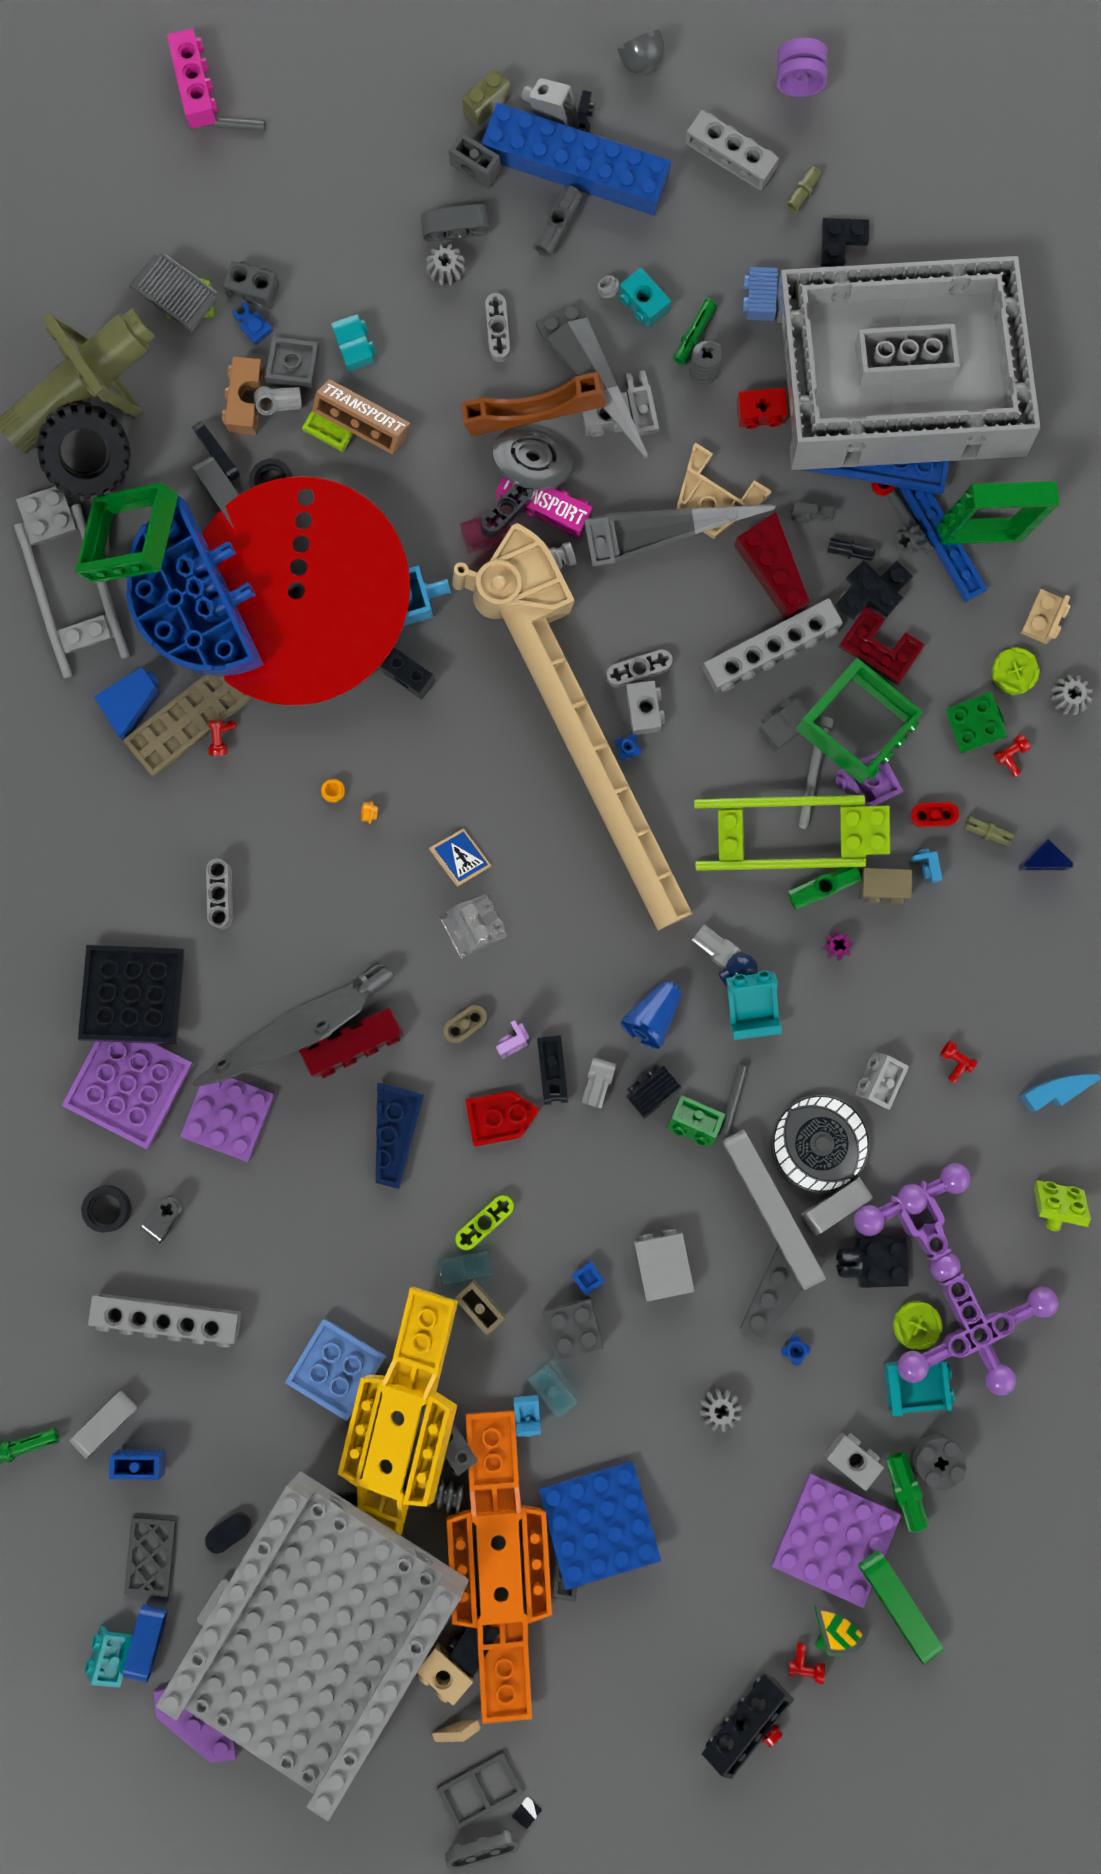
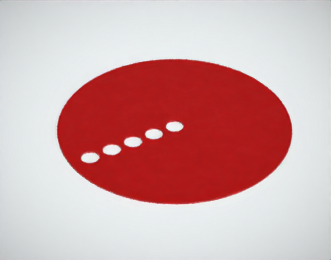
M308 476L280 478L262 483L238 495L225 505L233 527L220 510L206 526L202 534L210 551L229 541L234 548L232 551L236 552L235 556L218 564L220 573L229 591L231 592L248 582L253 588L252 592H255L254 597L238 604L237 609L264 665L242 674L223 676L225 682L254 699L272 704L293 706L327 701L355 688L374 673L388 657L400 636L408 612L410 600L409 567L405 551L394 527L375 504L362 494L343 484L323 478ZM304 489H309L314 493V501L309 506H302L298 502V495ZM306 512L312 517V523L307 529H299L296 526L295 520L300 513ZM306 536L309 539L310 545L305 552L299 553L294 550L293 541L296 537ZM296 559H303L307 563V570L301 576H296L291 572V564ZM299 582L304 585L305 593L301 598L292 599L289 596L288 589L292 583Z

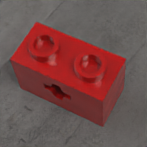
M785 388L738 392L736 402L739 427L755 429L762 425L778 427L785 424L788 416Z

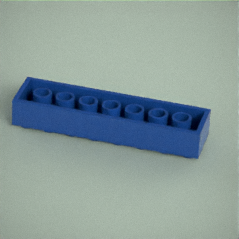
M496 103L481 145L500 156L501 165L563 186H572L578 189V191L655 216L670 174L671 160L500 103Z

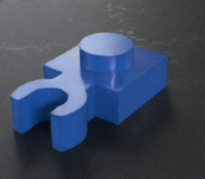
M242 302L241 305L245 312L238 314L233 310L232 313L235 320L242 323L239 325L240 329L256 346L271 334L273 330L257 311L251 315L249 306Z

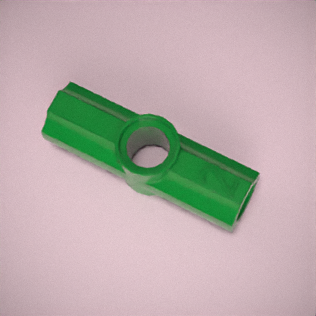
M841 867L787 891V894L796 911L855 885L862 880L857 867ZM820 881L828 882L830 885L829 892H822L819 889Z
M905 1452L891 1454L885 1460L893 1482L891 1485L898 1506L901 1507L909 1532L925 1530V1528L929 1527V1521L921 1501L923 1499L917 1479L913 1476L907 1454Z

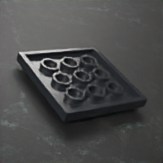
M86 945L78 1040L177 1045L184 949Z

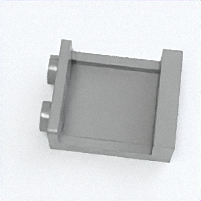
M676 1229L662 1231L663 1236L653 1237L652 1233L638 1236L639 1240L634 1241L646 1302L695 1292L683 1233H677Z

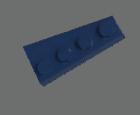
M377 1083L375 1183L400 1189L424 1098L423 1094Z

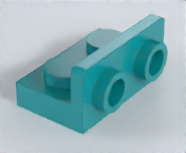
M99 1627L98 1634H95L92 1640L93 1652L91 1659H88L85 1665V1675H87L91 1685L120 1688L132 1634L108 1632L105 1627Z

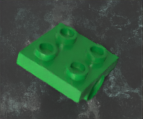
M992 692L945 709L961 754L1008 737L1004 727L1003 714L996 704Z

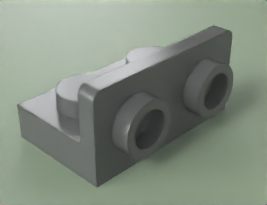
M453 1423L444 1462L453 1475L459 1476L477 1462V1458Z

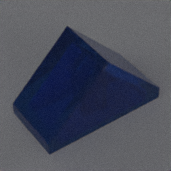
M1049 839L1043 841L1019 865V870L1067 871L1073 868V862Z

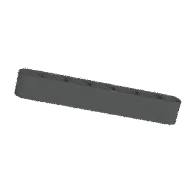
M210 455L193 466L192 469L233 527L225 505L239 494L214 457ZM292 583L289 586L288 593L300 586L299 583Z

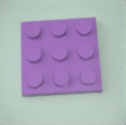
M234 1078L200 1086L180 1137L249 1162L275 1094Z

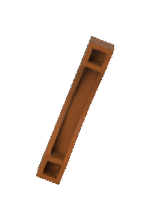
M598 372L576 376L557 389L533 397L521 399H492L483 397L461 402L463 423L472 437L607 407L604 384Z

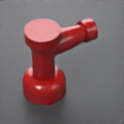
M220 719L209 720L208 727L211 728L212 744L208 747V753L211 756L226 755L228 750L226 744L222 743L221 734L235 729L236 723L234 720H229L225 723H222Z
M1022 734L1014 738V744L1001 752L993 753L995 761L1000 766L1005 763L1013 777L1019 775L1021 771L1017 767L1012 755L1017 752L1026 753L1031 750L1029 742Z
M949 1040L940 1052L942 1058L946 1060L952 1058L958 1062L952 1075L947 1078L955 1084L965 1070L969 1073L972 1072L978 1063L974 1058L969 1059L959 1052L957 1044L952 1040Z
M797 1643L795 1661H789L788 1677H794V1675L811 1677L816 1684L823 1685L825 1663H816L814 1667L804 1666L806 1644Z

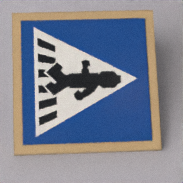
M464 828L429 848L457 887L491 867V864Z

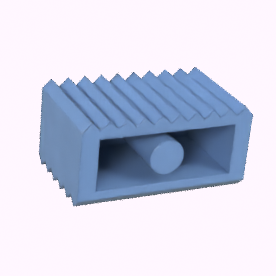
M750 267L748 275H744L743 289H747V297H743L742 311L747 312L746 320L774 321L777 306L778 268Z

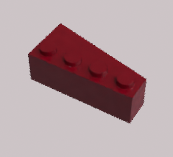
M775 512L739 535L734 546L786 621L806 610L810 601L779 518Z
M387 1008L361 1020L359 1025L346 1027L340 1030L337 1036L326 1037L318 1041L315 1047L308 1049L306 1046L299 1049V1052L310 1075L313 1077L321 1076L322 1079H325L335 1074L334 1069L342 1065L344 1068L356 1064V1058L364 1054L367 1058L378 1053V1047L387 1044L389 1047L400 1042L399 1037L404 1034L392 1009Z

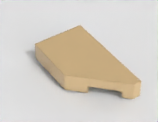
M462 1720L434 1731L432 1735L435 1742H464L478 1732L481 1727L478 1720Z

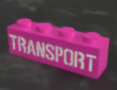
M503 477L496 490L497 500L514 485L505 477ZM554 488L545 490L533 489L532 500L522 512L580 539L586 528L584 520L585 518L592 517L593 507L584 499L578 498L576 500L570 497L568 492L557 488V490ZM523 492V493H521V494L518 493L517 499H518L521 495L526 496V493H525V492Z

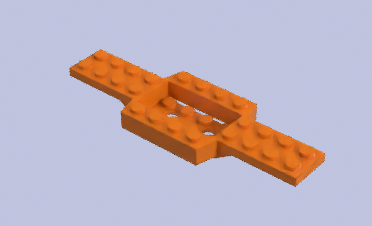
M515 1411L465 1414L467 1444L477 1458V1462L468 1468L470 1509L461 1511L458 1515L455 1513L446 1516L448 1566L468 1578L469 1581L460 1601L451 1614V1621L454 1625L477 1628L482 1724L532 1719L528 1624L552 1615L546 1511L543 1508L521 1505ZM519 1521H520V1525H521V1543H522V1560H523L525 1613H524V1611H523V1593H522L521 1558H520L519 1523H518ZM472 1522L476 1525L477 1556L481 1615L478 1619L476 1607ZM497 1535L505 1538V1546L500 1550H496L491 1546L492 1538ZM504 1587L508 1590V1597L504 1601H497L494 1598V1592L497 1588ZM483 1625H492L500 1630L494 1643L483 1644ZM483 1650H489L484 1657Z

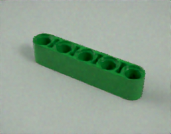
M877 1549L858 1563L861 1572L920 1662L925 1665L944 1651L941 1643L882 1553Z

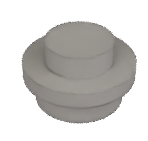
M611 275L602 278L598 283L599 295L602 298L614 297L620 288L618 279Z

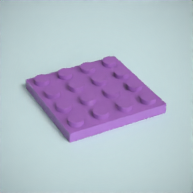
M95 1041L62 1106L145 1149H149L194 1063L157 1044Z
M809 1472L771 1566L864 1608L872 1587L858 1567V1563L877 1549L885 1557L901 1518V1513Z

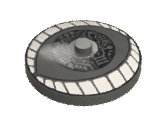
M813 1095L795 1101L781 1113L773 1129L771 1146L777 1167L790 1182L812 1192H831L845 1187L860 1174L868 1158L869 1136L861 1116L849 1104L832 1096Z

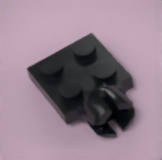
M907 1237L857 1238L856 1247L842 1248L837 1251L836 1260L848 1262V1264L836 1265L838 1275L843 1278H857L860 1288L909 1286Z

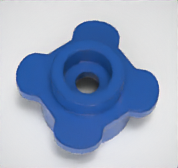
M630 734L627 738L622 739L619 737L615 740V746L618 747L619 751L618 757L621 760H626L633 756L638 757L641 754V749L637 745L638 738L636 735Z
M796 1335L791 1336L787 1346H783L781 1349L782 1355L788 1356L794 1365H800L802 1360L811 1351L810 1346L803 1344Z

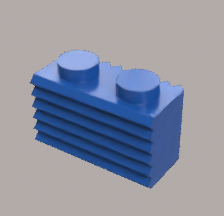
M119 1449L110 1456L109 1479L159 1480L165 1475L166 1452L164 1449L162 1451L159 1449L157 1451L154 1449L152 1451L149 1449L147 1451L144 1449L142 1451H135V1449L132 1451L130 1449L121 1451Z

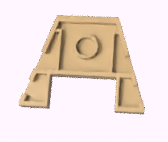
M695 442L676 509L759 505L769 498L772 491L754 480L742 499L735 497L701 475L711 460L713 453ZM737 521L703 531V533L715 539Z

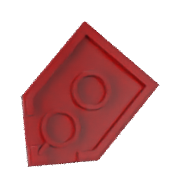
M513 1090L465 1099L474 1147L522 1138L540 1111L538 1107Z

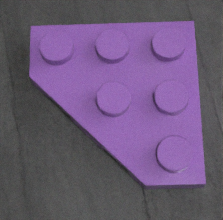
M166 1688L154 1690L155 1706ZM155 1707L156 1718L210 1763L236 1759L235 1742L185 1709L176 1721Z

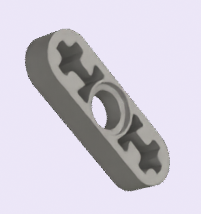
M492 293L485 301L489 351L494 361L503 362L510 356L506 300L501 294ZM493 302H498L499 315L494 316ZM497 322L502 323L504 330L496 333L492 331V325ZM497 340H501L502 354H498Z
M661 649L614 664L607 670V682L612 687H622L626 684L665 673L671 668L672 655L667 650ZM659 656L667 659L665 666L662 667L658 663L653 665V671H650L648 659H651V663L657 662ZM639 662L646 666L645 673L640 675L636 674L632 669L633 665ZM629 666L631 678H628V673L622 675L620 681H617L616 678H611L613 671L617 670L621 674L626 672L625 667Z

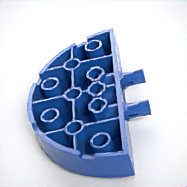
M178 495L161 571L126 577V599L133 621L144 639L161 655L193 672L212 676H231L264 665L237 609L238 604L254 597L255 592H252L253 588L248 582L230 592L218 568L219 563L235 556L236 552L232 551L234 548L229 541L210 551L187 501ZM149 521L146 525L143 524L129 554L142 552Z

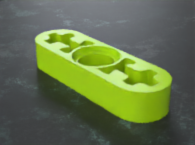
M506 1195L496 1197L458 1231L455 1237L457 1246L462 1250H470L475 1247L513 1212V1200ZM499 1200L502 1202L507 1200L509 1202L507 1206L509 1211L505 1212L502 1210L498 1213L497 1216L501 1219L496 1221L494 1215L487 1210L491 1207L494 1212L499 1206L497 1203ZM483 1215L489 1216L492 1220L491 1227L486 1230L478 1226V1219ZM471 1224H474L475 1229L479 1233H481L482 1236L478 1237L476 1233L471 1238V1245H469L468 1243H465L463 1245L461 1243V1234L463 1232L466 1235L469 1234L473 1230L469 1226Z

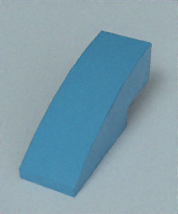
M1098 1074L1060 1077L1034 1086L1020 1094L1019 1097L1030 1112H1036L1050 1101L1055 1106H1062L1101 1078Z

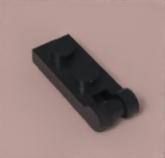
M561 1035L537 1038L544 1105H550L551 1102L555 1101L568 1103ZM559 1084L560 1091L550 1092L549 1085Z

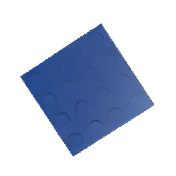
M633 1461L538 1489L543 1509L546 1511V1520L566 1590L661 1561Z

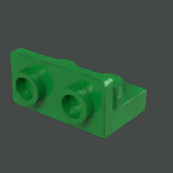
M681 1095L667 1125V1129L677 1136H684L693 1140L700 1146L711 1147L717 1138L725 1114Z

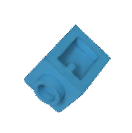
M929 849L916 851L915 855L910 858V863L924 861L925 865H922L924 879H928L929 884L940 882L942 875L937 852L930 853Z

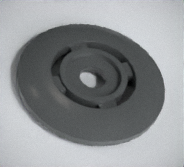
M519 426L504 431L494 442L492 450L493 462L498 471L514 484L534 490L551 489L561 485L571 474L573 467L572 453L566 443L550 431L532 426ZM528 453H535L540 459L538 461H531L526 455Z

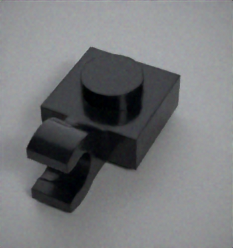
M582 91L577 119L573 124V128H584L587 133H590V123L587 121L588 116H593L595 102H591L592 92Z

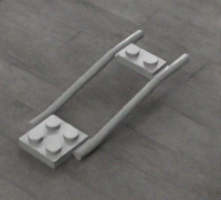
M56 486L16 499L24 523L15 524L14 528L63 678L73 677L65 654L115 638L122 660L130 658L131 656L116 616L106 581L96 583L106 615L58 631L53 620L31 545H37L80 530L83 539L87 521L81 504H75L70 507L65 492H61Z

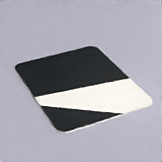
M526 1797L512 1817L525 1829H528L542 1809L529 1797Z

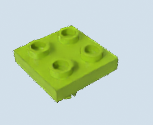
M1036 1180L1034 1192L1039 1217L1048 1218L1045 1223L1048 1229L1060 1231L1063 1222L1085 1227L1089 1226L1091 1217L1084 1190L1073 1186L1058 1185L1051 1181Z

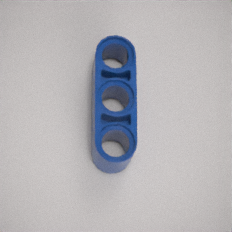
M145 1604L142 1605L123 1669V1677L144 1683L148 1682L164 1629L167 1610Z

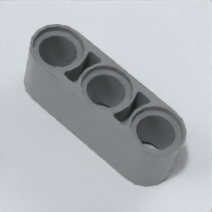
M216 858L209 861L206 867L207 919L210 925L224 930L229 928L233 922L232 870L229 864L222 859ZM218 865L224 866V872L221 876L214 875V869ZM224 889L225 896L221 900H216L214 896L216 890ZM219 912H224L226 916L224 922L217 924L215 916Z
M856 1177L845 1187L834 1191L804 1211L801 1216L814 1236L869 1202L873 1196L861 1178Z
M122 1390L119 1391L69 1442L87 1459L138 1407Z

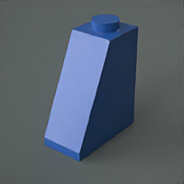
M143 667L94 696L116 734L122 740L133 732L160 692L156 686L159 681L153 672H147Z

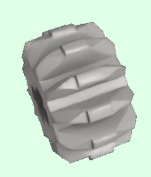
M440 244L438 251L432 248L431 256H427L426 261L428 265L426 269L427 273L431 274L433 282L439 280V284L442 286L445 281H448V284L451 286L453 279L460 281V274L465 272V259L461 256L458 248L452 250L451 244L447 248H443Z
M1067 675L1064 680L1059 679L1056 682L1057 686L1051 689V692L1055 694L1051 697V701L1058 702L1055 709L1058 710L1062 707L1063 715L1068 714L1069 711L1073 716L1077 715L1079 711L1084 712L1087 709L1086 704L1092 702V698L1088 695L1093 690L1086 689L1085 686L1088 685V681L1081 683V677L1078 675L1074 679L1071 675ZM1070 691L1073 693L1072 697L1075 696L1074 699L1069 697L1071 695L1068 694Z
M717 1388L715 1390V1397L710 1392L706 1394L710 1400L709 1402L701 1400V1405L706 1408L700 1410V1415L707 1416L703 1420L705 1425L712 1422L711 1429L713 1431L720 1424L721 1431L725 1432V1424L728 1423L731 1428L735 1427L732 1418L735 1420L741 1419L740 1415L734 1412L742 1410V1407L735 1404L738 1401L736 1395L729 1398L730 1391L726 1389L723 1396H721V1391ZM722 1405H724L726 1412H721L720 1415H718L715 1408H720Z

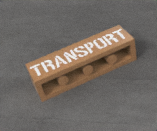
M330 379L316 392L313 412L392 455L405 443L410 422Z

